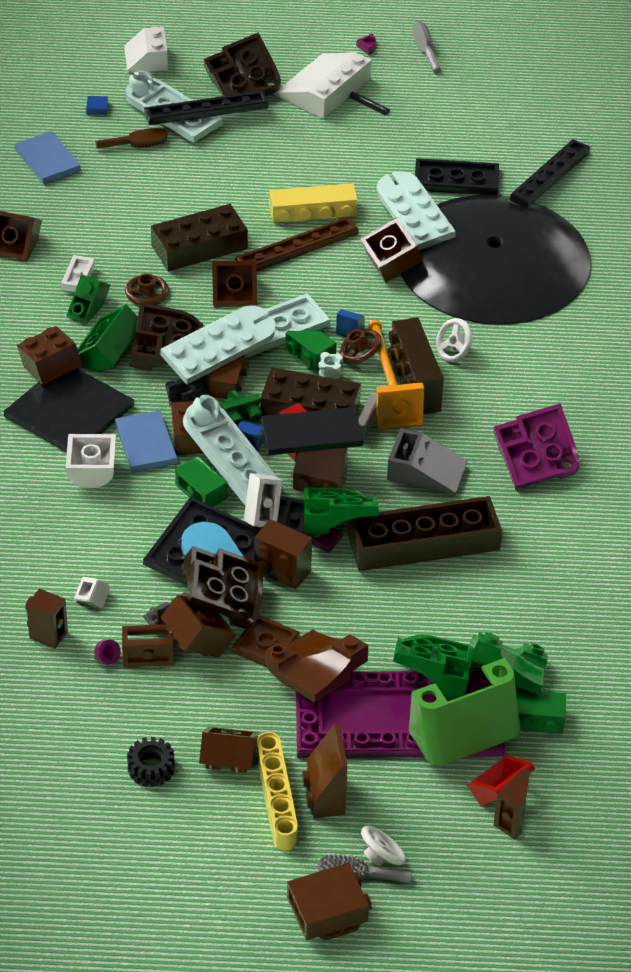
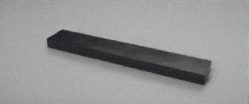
M263 91L144 107V115L149 125L268 109L269 102Z
M572 139L510 194V201L526 208L530 207L590 152V146Z

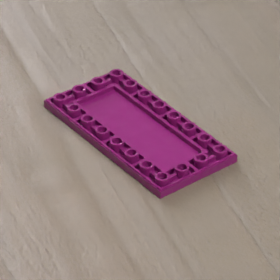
M352 671L350 673V681L317 702H313L296 692L297 758H309L334 724H340L346 757H425L409 732L412 691L434 684V682L418 671ZM469 671L465 695L492 686L483 671ZM426 694L422 697L427 703L437 700L432 694ZM505 742L467 757H505Z

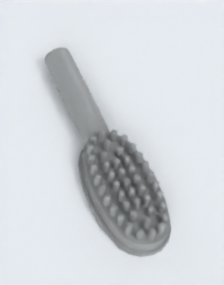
M415 21L413 35L416 44L421 52H425L433 72L439 73L441 68L432 51L431 46L433 44L431 43L433 41H431L432 38H429L431 33H428L429 30L425 23Z
M326 854L318 862V871L349 863L353 872L359 874L361 881L367 877L411 883L412 881L411 872L371 867L363 859L360 860L350 855Z

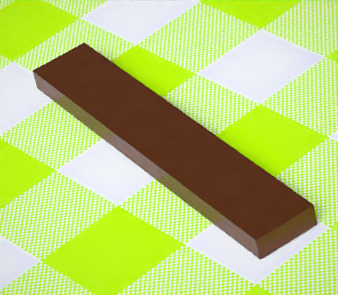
M345 217L235 257V261H256L257 271L358 235L359 229L349 217Z

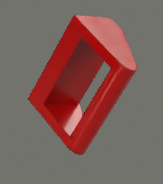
M507 755L468 783L467 787L482 807L496 800L497 793L520 770L526 769L531 774L535 771V766L529 761Z

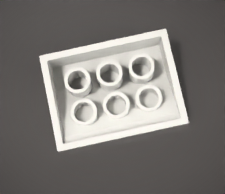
M356 52L321 54L276 91L275 96L324 119L346 101L352 91L356 92L371 80L372 60Z

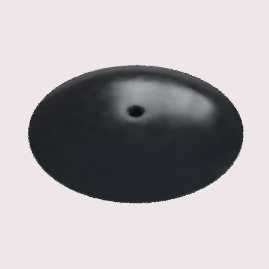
M472 195L436 204L454 228L456 237L419 250L423 261L400 274L405 284L419 299L440 312L475 323L503 325L541 319L569 305L585 287L590 274L591 261L588 247L581 234L571 223L556 212L537 203H533L530 207L526 208L510 201V196Z

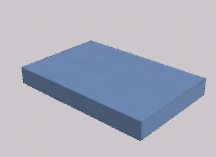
M52 131L15 143V150L43 184L81 171L80 164Z
M160 410L115 419V425L131 473L177 464V456Z

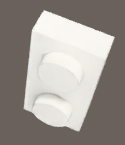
M73 255L61 282V290L75 292L81 274L90 277L95 266L94 258Z

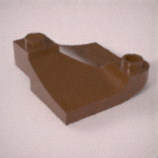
M313 629L286 646L277 642L265 651V663L269 671L280 682L313 702H317L350 681V673L368 662V644L351 634L343 639L326 636Z

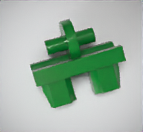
M235 390L229 391L228 399L223 400V404H221V408L225 410L236 426L243 421V416H247L249 422L253 423L259 421L262 415L259 407V394L246 397L244 394L239 395Z

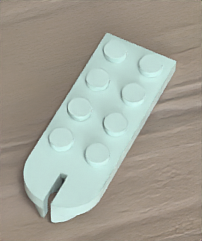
M136 71L134 77L130 75L129 85L126 87L127 101L142 112H144V107L193 101L159 79L153 78L146 71ZM212 116L163 123V125L195 143L223 125V118Z
M409 172L392 173V179L389 175H386L378 181L377 195L393 219L398 217L419 250L456 237L454 228L415 175Z
M308 293L267 308L265 310L269 312V317L272 316L276 323L274 337L268 343L245 354V358L284 344L287 331H318L330 326V319Z
M245 306L161 348L160 355L187 385L271 341L275 334L276 323L272 316L269 317V312L258 306Z
M202 395L200 398L196 397L193 404L185 412L183 425L239 499L246 505L250 473L277 476L225 410L220 407L215 398L208 395Z

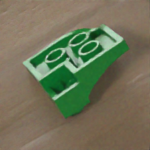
M304 487V534H309L311 537H322L324 534H329L330 528L350 519L378 516L379 505L377 495L369 498L359 491L348 488Z
M479 632L478 635L473 634L469 647V660L487 665L506 658L514 671L516 687L540 695L543 687L544 669L548 660V655L544 652L545 649L542 646L534 643L531 645L524 643L522 647L513 649L504 646L503 641L499 640V637L492 633L482 634ZM499 668L492 671L497 677H499Z
M414 635L405 639L398 637L393 662L412 668L429 678L432 682L436 683L443 696L448 699L454 700L465 695L472 663L468 659L469 644L431 635Z

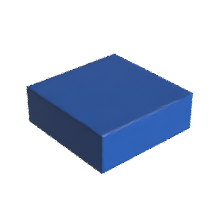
M87 96L86 114H107L108 96Z

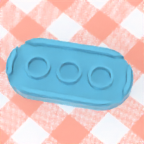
M211 522L195 523L189 526L182 535L181 548L185 556L192 546L214 554L220 548L243 556L227 531L217 524Z

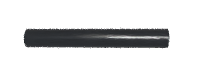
M353 91L349 95V98L383 115L390 112L389 108Z

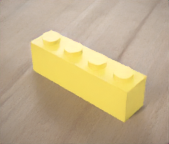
M353 183L269 190V209L273 223L357 216V196Z

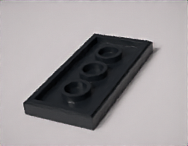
M416 158L415 176L426 191L498 195L499 163Z
M355 407L261 416L268 456L363 446V438Z

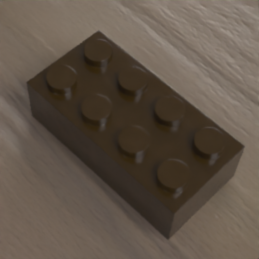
M227 204L151 225V246L169 272L248 249V229L233 206Z
M419 317L392 321V331H389L391 347L388 348V355L390 361L394 362V372L400 378V385L423 383V414L441 412L444 378Z
M271 367L260 397L261 416L278 415L279 412L297 403L307 412L355 407L357 413L360 405L361 383Z

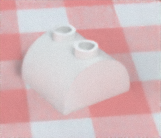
M68 434L66 474L74 484L85 488H97L111 481L114 475L116 434Z

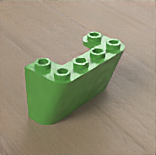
M506 658L482 666V671L492 686L447 702L436 683L412 691L409 732L425 758L431 764L445 765L518 737L521 728L515 676ZM499 668V677L495 676L492 671ZM426 694H432L437 700L427 703L422 697Z

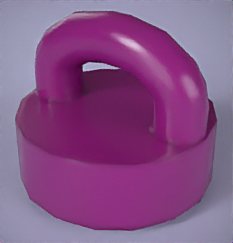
M103 639L95 647L94 659L102 664H114L120 658L121 648L116 641Z

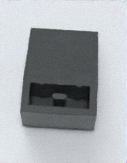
M400 428L388 459L387 480L456 495L467 460L424 433Z

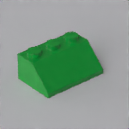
M127 304L99 318L77 347L83 365L81 367L102 372L106 369L112 370L119 364V357L129 350V343L134 341L138 318Z

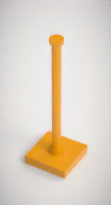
M372 320L369 322L368 328L377 331L381 336L382 343L378 353L389 385L376 387L377 430L423 425V383L398 385L381 333V322L379 320Z

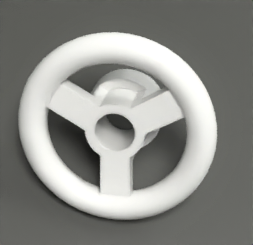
M459 318L448 320L442 325L437 334L436 348L438 354L443 360L450 363L458 362L468 354L472 345L470 326L466 321ZM453 326L452 334L448 340L443 342L446 331ZM461 327L464 329L465 334L460 333ZM451 347L460 353L455 356H449L444 350Z
M364 826L362 828L361 835L368 845L364 854L371 862L378 866H381L385 860L395 865H402L405 862L406 857L403 850L386 833L373 826Z

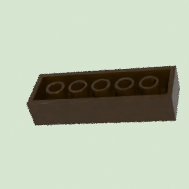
M490 496L381 511L378 512V516L350 519L348 521V538L358 571L499 551L501 548L502 528Z

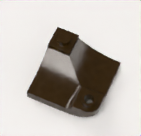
M259 32L222 47V52L204 59V67L212 83L216 85L222 96L263 91L265 96H268L278 91L281 87L279 72Z
M140 303L130 367L152 371L154 367L169 365L160 355L161 348L205 327V325L195 316L185 311Z
M192 546L184 557L183 577H186L188 582V603L227 616L230 619V625L242 629L250 628L260 611L264 564L220 548L214 554Z

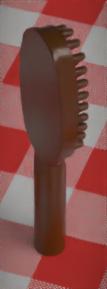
M148 128L134 131L124 137L97 140L95 144L97 149L130 144L132 147L135 145V148L137 146L139 148L140 146L144 147V145L145 147L147 145L150 147L151 145L154 146V144L158 145V143L166 142L168 132L163 128Z

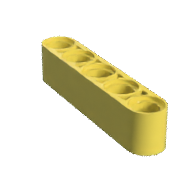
M265 732L257 738V762L273 843L277 849L289 851L297 845L298 823L280 738L275 733Z

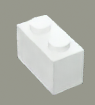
M250 473L243 521L258 527H264L269 519L277 522L283 480L273 475Z

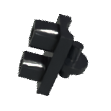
M206 375L187 385L182 379L178 381L172 380L165 384L170 406L174 402L194 401L196 397L200 398L202 395L209 394L206 385Z

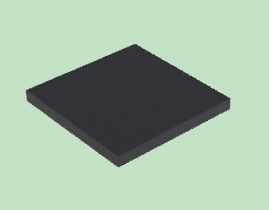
M77 368L44 385L40 382L36 383L3 412L5 418L67 452L68 434H102L115 423L116 418L122 417L134 406V399Z
M190 497L144 557L143 565L188 586L187 578L183 577L185 555L182 552L181 544L182 535L189 526L199 522H211L221 526L227 531L242 555L251 560H254V539L261 529Z

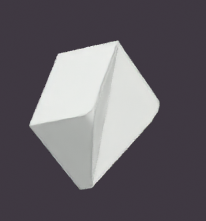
M82 577L74 600L102 608L111 586L99 579Z

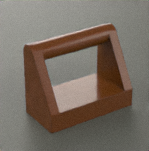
M167 625L122 626L123 667L174 665L173 634L166 629ZM168 634V639L128 640V636Z
M526 769L520 770L497 793L494 826L514 840L522 832L530 775Z

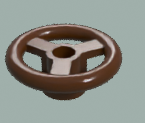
M152 274L136 276L125 287L126 297L137 305H140V303L159 304L169 293L168 284L162 278ZM156 283L162 287V293L159 296L154 292ZM133 294H142L150 299H140Z
M371 329L353 330L341 344L339 352L346 362H363L371 358L379 350L382 343L381 336L377 331ZM366 336H372L375 341L368 342ZM350 345L352 350L347 354L346 350ZM365 349H370L366 353L356 356L359 352H362Z

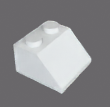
M164 27L144 28L125 45L128 73H135L136 71H168Z

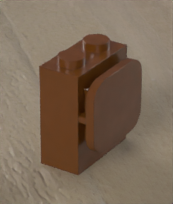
M349 863L287 881V899L306 941L316 937L324 940L340 937L357 931L362 923L368 922L369 910L372 909L371 900L367 893L363 894L360 876L357 872H353Z

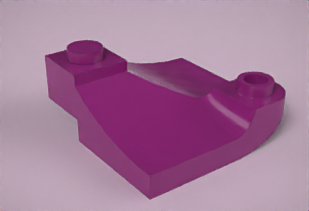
M561 403L516 416L514 421L493 427V433L500 454H502L515 490L553 478L563 479L577 473L580 464L579 455ZM570 463L572 466L565 468L563 464Z

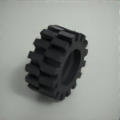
M147 737L142 738V743L138 740L134 742V746L131 745L127 753L129 776L131 779L134 778V782L137 784L142 781V786L147 787V783H151V787H156V782L163 785L164 779L169 781L171 775L174 774L175 755L171 745L168 742L164 744V739L161 738L157 742L156 737H151V741H147ZM147 758H156L161 761L154 766H147L141 763Z

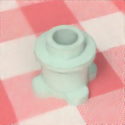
M328 352L321 353V361L318 363L320 368L319 376L339 379L341 377L340 362L343 360V356L341 354H329Z

